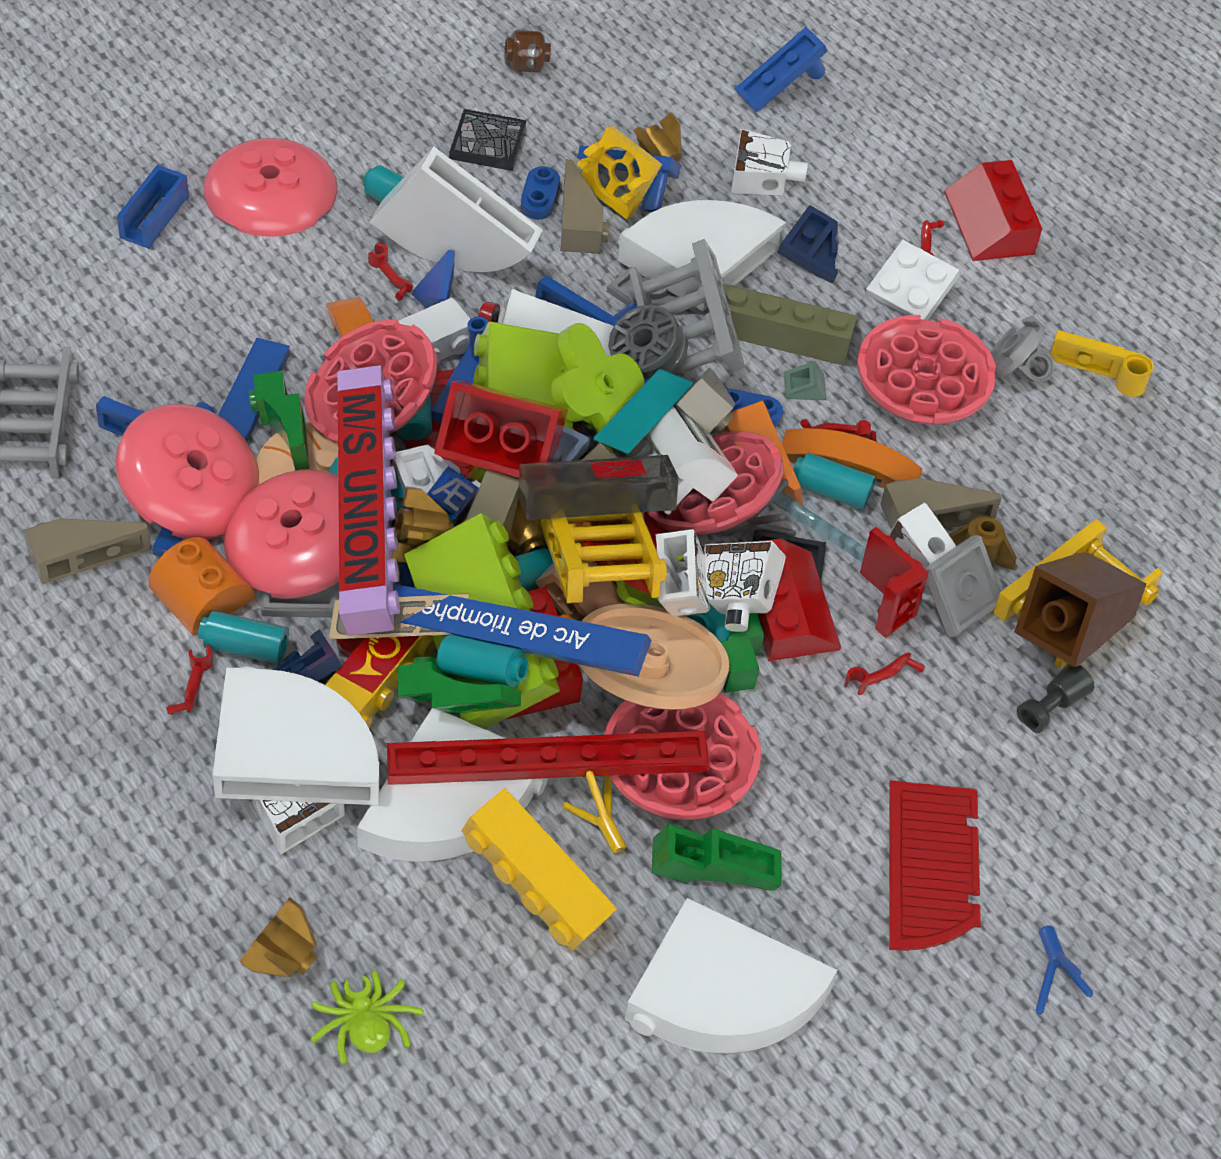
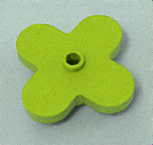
M575 323L562 330L559 334L558 347L565 364L560 370L563 374L556 377L552 382L551 394L555 406L568 409L566 419L573 422L584 420L587 422L586 427L596 429L598 434L644 386V377L639 366L630 356L623 353L607 356L595 332L583 323ZM606 445V446H607L608 448H610L611 450L619 451V450H617V449H615V448H612V447Z

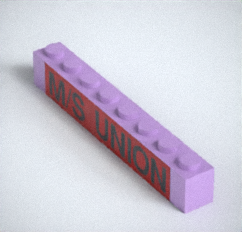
M379 365L337 371L339 613L348 636L394 630V614L400 613L398 593L396 590L393 591V582H399V569L397 560L392 558V551L398 550L397 532L395 527L392 528V520L398 517L395 497H391V490L397 488L395 469L393 466L390 467V460L396 459L394 439L389 434V430H395L393 409L389 408V402L394 401V388L392 380L385 379L382 367Z

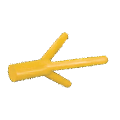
M588 771L586 778L599 816L597 817L568 802H564L562 807L568 812L598 826L612 853L616 854L625 850L627 845L612 819V779L610 776H604L602 799L595 776L592 771Z

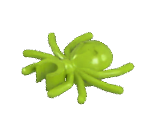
M377 971L371 972L374 988L373 995L371 982L366 976L362 975L364 989L361 992L350 990L349 981L346 979L344 983L345 1001L339 991L337 982L331 981V993L338 1006L342 1008L322 1005L316 1001L311 1003V1007L319 1012L342 1017H338L320 1028L311 1037V1042L316 1043L327 1032L344 1024L338 1033L337 1053L340 1063L345 1065L348 1062L344 1049L346 1032L348 1030L350 1040L357 1049L367 1053H377L387 1045L390 1039L391 1032L387 1022L390 1021L400 1033L403 1046L409 1048L411 1042L407 1030L393 1014L386 1012H406L421 1016L424 1014V1010L410 1005H384L402 990L405 985L403 979H400L396 986L381 999L379 998L382 995V987Z

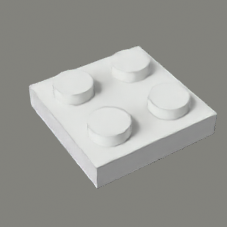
M902 240L869 284L866 294L903 315H921V320H928L959 278L960 270Z

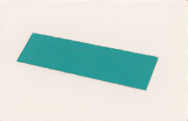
M659 369L593 439L629 454L694 382Z

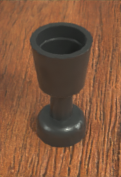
M1066 664L1047 685V695L1040 701L1028 699L1017 707L1019 720L1034 733L1042 732L1050 723L1049 713L1057 706L1067 708L1094 691L1095 686L1092 676L1082 665L1074 667Z

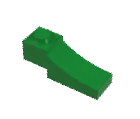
M282 370L254 375L255 390H249L252 412L259 411L262 425L270 424L283 437L291 452L295 470L310 469L306 422L299 393L288 395Z
M749 613L747 631H731L727 641H720L729 658V671L724 684L726 693L754 689L759 673L756 656L760 655L764 638L757 613Z
M417 657L413 659V664L398 666V697L417 703L432 702V708L449 714H460L521 706V690L503 684L481 685L464 683L450 674L442 673L438 668L437 659L434 657Z
M668 824L653 837L652 873L685 884L690 881H719L775 891L782 885L781 850L715 828H711L703 835Z

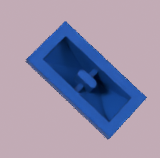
M448 250L412 291V296L425 308L450 298L454 277L455 251Z

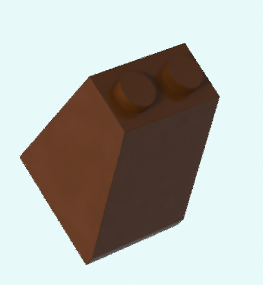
M1086 551L1035 566L1014 633L1074 667L1079 666L1136 616L1146 583Z

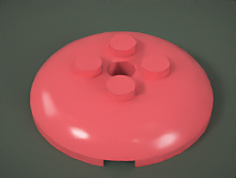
M280 138L249 140L228 149L212 163L204 180L205 201L214 216L221 222L225 221L237 227V231L256 236H284L308 229L317 224V220L332 209L337 196L336 177L328 162L311 148L295 141Z
M905 315L887 320L868 333L861 344L858 354V374L869 396L891 414L920 424H949L973 415L989 400L995 386V362L986 345L965 327L941 318L940 322L921 320V315Z
M398 320L375 321L350 331L337 340L323 354L326 360L320 366L317 373L311 372L304 396L306 414L317 431L326 438L338 442L337 371L381 365L385 379H391L394 388V401L389 402V408L393 409L395 430H389V434L394 433L419 412L434 386L437 373V359L433 344L419 327L414 324L412 326L400 324Z
M168 404L152 408L139 415L130 423L117 447L115 460L117 478L130 505L147 522L151 524L154 521L162 527L173 531L171 535L179 538L202 537L209 540L224 536L227 524L240 501L259 485L257 461L245 438L224 418L201 407L187 404Z
M727 432L711 435L738 476L714 502L692 488L669 515L665 513L666 518L658 513L660 508H658L651 495H648L643 500V502L649 503L651 507L650 510L646 511L647 514L658 526L668 532L694 529L697 536L714 534L738 526L763 509L774 496L781 483L783 460L776 445L768 438L750 432ZM733 439L736 442H738L742 447L736 446Z
M313 469L286 472L259 484L240 501L226 527L224 550L227 562L253 590L257 589L271 593L273 598L290 599L318 593L339 582L338 475Z
M721 693L703 705L686 709L653 708L625 700L612 714L604 734L705 731L710 762L708 772L610 776L618 790L637 807L662 818L681 821L700 820L721 814L737 804L749 792L756 780L761 762L759 736L755 726L751 727L746 718L741 714L742 708Z

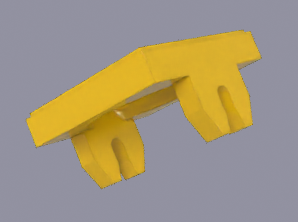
M612 125L606 128L599 142L591 144L584 150L583 153L588 157L578 161L577 166L583 170L581 174L593 193L627 220L634 215L662 164ZM613 148L626 150L623 158L614 160L605 152ZM635 159L640 169V177L638 178L634 176V167L632 165ZM599 163L608 169L610 181L606 188L602 186L598 177ZM618 163H623L628 169V178L625 181H620L615 176L614 169ZM628 184L627 188L631 190L629 193L624 194L622 197L614 196L619 186Z

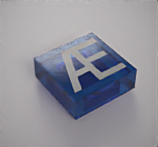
M448 466L427 494L450 517L456 520L477 493L479 487Z

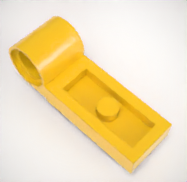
M1057 330L1050 351V355L1056 363L1116 379L1115 385L1117 390L1129 397H1138L1145 392L1154 368L1153 362L1146 355L1061 330Z

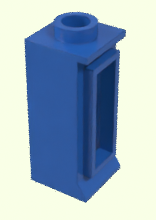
M156 165L117 215L120 239L150 249L155 239L185 200H188L187 175ZM162 197L163 199H162V201L159 203V205L155 208V210L152 212V214H151L148 218L145 219V217L148 215V213L152 210V208L155 206V204H156V203L159 201V199Z

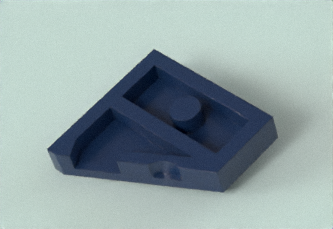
M809 205L780 244L777 253L817 277L833 283L838 275V269L835 268V258L838 254V243L835 239L838 234V221Z
M319 629L310 636L314 642L312 647L301 656L298 651H293L273 670L298 674L321 683L330 679L336 670L342 667V664Z

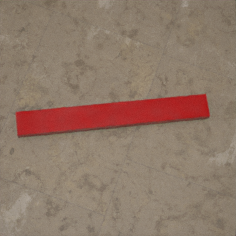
M705 731L387 743L388 785L586 777L588 771H592L594 776L708 772L710 766Z

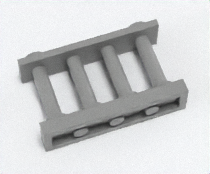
M705 239L692 243L695 258L691 259V263L645 281L636 267L629 269L632 283L628 284V290L637 306L651 305V293L694 276L701 278L702 285L698 286L697 291L660 306L666 308L672 315H675L702 303L705 306L708 305L710 313L705 314L704 319L682 328L685 331L687 340L711 331L712 334L715 333L717 341L712 343L713 347L687 356L674 375L677 376L715 360L719 362L725 361L732 372L745 368L717 258Z
M63 347L61 365L10 364L6 360L0 359V381H6V378L59 379L57 392L2 390V387H0V408H2V405L55 406L53 419L0 418V432L51 434L49 447L0 446V460L49 462L51 478L59 479L61 466H67L68 444H64L72 383L79 382V362H73L71 347Z

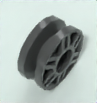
M651 304L638 306L626 312L615 323L610 332L608 348L611 356L619 353L630 356L639 366L645 380L651 378L659 369L674 374L681 367L687 356L688 340L683 328L666 308Z

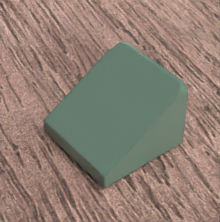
M816 361L784 372L786 399L827 400L824 373Z

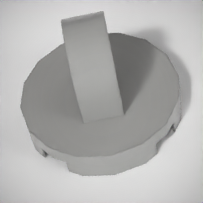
M1029 316L1021 320L1025 326L1018 331H1015L1013 328L1009 329L990 352L995 362V375L997 377L1006 376L1016 370L1029 381L1044 382L1054 373L1055 364L1053 358L1039 345L1045 333V326L1035 317ZM1035 357L1042 358L1045 364L1044 371L1039 376H1034L1029 368L1030 362Z

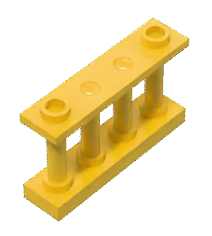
M630 486L623 487L622 505L567 508L566 504H561L557 490L542 491L540 523L567 603L582 602L583 587H588L589 582L645 579L651 597H659L660 582L666 581V563L664 558L659 559L643 519L642 503L640 500L635 499ZM622 520L623 523L620 525L574 527L573 524ZM625 539L630 541V544L581 547L580 543H575ZM637 559L638 564L588 567L587 563H582Z
M1095 519L1037 564H1044L1086 551L1146 583L1140 604L1143 603L1145 606L1149 605L1159 594L1160 588L1157 586L1163 574L1157 568L1142 580L1105 550L1102 540L1107 527L1098 519ZM1035 566L1000 592L993 613L1005 622L1014 614L1018 617L1020 616ZM1057 657L1054 664L1060 669L1067 662Z

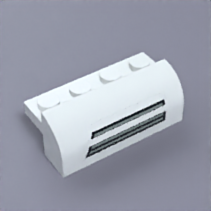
M680 399L629 454L625 453L629 460H641L647 474L640 475L639 477L658 508L668 515L692 488L714 502L738 476L710 433H706L677 405Z

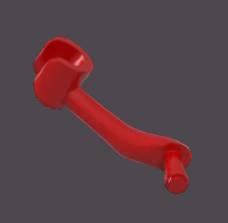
M924 220L922 223L921 249L933 256L934 254L931 253V229L942 228L944 226L943 220L931 223L928 220Z
M379 242L375 244V254L373 252L368 253L369 265L380 268L389 281L396 288L400 289L395 294L396 300L400 301L407 292H412L413 284L409 280L400 277L388 264V247Z
M802 419L800 422L804 429L840 431L876 442V432L871 430V424L867 420H861L856 425L826 422L811 427L807 419Z
M205 645L206 656L203 658H196L192 653V649L188 651L192 670L184 694L185 702L166 707L168 715L184 710L190 713L193 710L203 672L209 670L213 664L212 649L209 645Z
M905 653L887 666L870 674L861 667L850 668L846 674L844 687L850 681L857 680L861 683L857 694L862 695L868 685L893 677L906 664L919 673H923L925 666L911 659V653Z

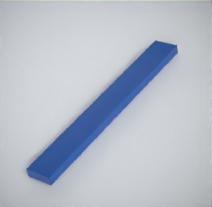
M256 338L218 414L233 425L247 442L260 417L259 411L252 412L249 400V390H255L254 375L281 371L290 355L289 345ZM162 527L152 547L153 555L161 557L168 549L185 539L171 535L173 531Z

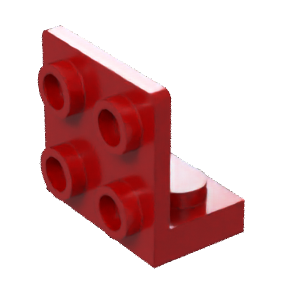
M875 527L869 532L860 573L884 594L882 603L877 610L878 618L875 629L886 638L917 616L929 572L924 569L917 559H913L899 547L891 536L886 535L878 527Z

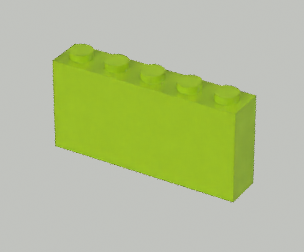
M488 322L482 335L478 334L474 343V355L479 356V365L475 369L473 383L555 405L551 394V386L553 380L563 374L560 370L565 364L558 347L560 333ZM565 419L564 425L573 429V421ZM474 466L473 482L477 480L481 483L488 469ZM568 473L554 489L557 490L562 505L566 504L573 494V478ZM506 475L508 477L520 480L514 476ZM522 481L520 494L525 488L531 487L541 507L542 491Z
M483 513L404 554L417 589L447 595L469 594L468 599L531 611L530 609L533 608L532 599L527 590L521 586L518 577L521 574L520 566L515 557L509 553L506 545L509 537L505 527L500 521H495ZM432 635L438 651L441 642L446 636ZM524 653L529 664L528 674L525 680L515 687V689L521 690V706L460 713L461 719L487 729L559 692L560 689L556 681V677L559 674L554 661L551 658ZM452 675L453 677L457 678L458 680L464 683L492 685L490 683Z

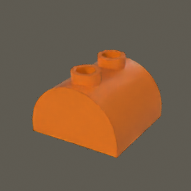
M202 537L185 539L168 549L155 563L148 581L149 588L192 636L198 633L202 618L204 616L209 617L213 610L230 614L256 599L252 587L214 546Z

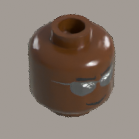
M515 30L511 37H506L504 60L510 64L514 71L539 72L544 62H550L551 43H545V37L540 31Z

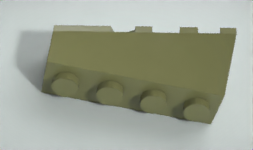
M723 284L738 340L845 366L858 315Z

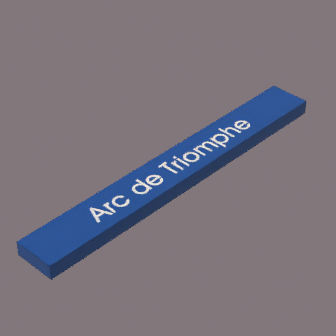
M393 584V591H397L398 597L447 595ZM452 595L399 622L517 648L531 655L639 677L652 641L647 634Z

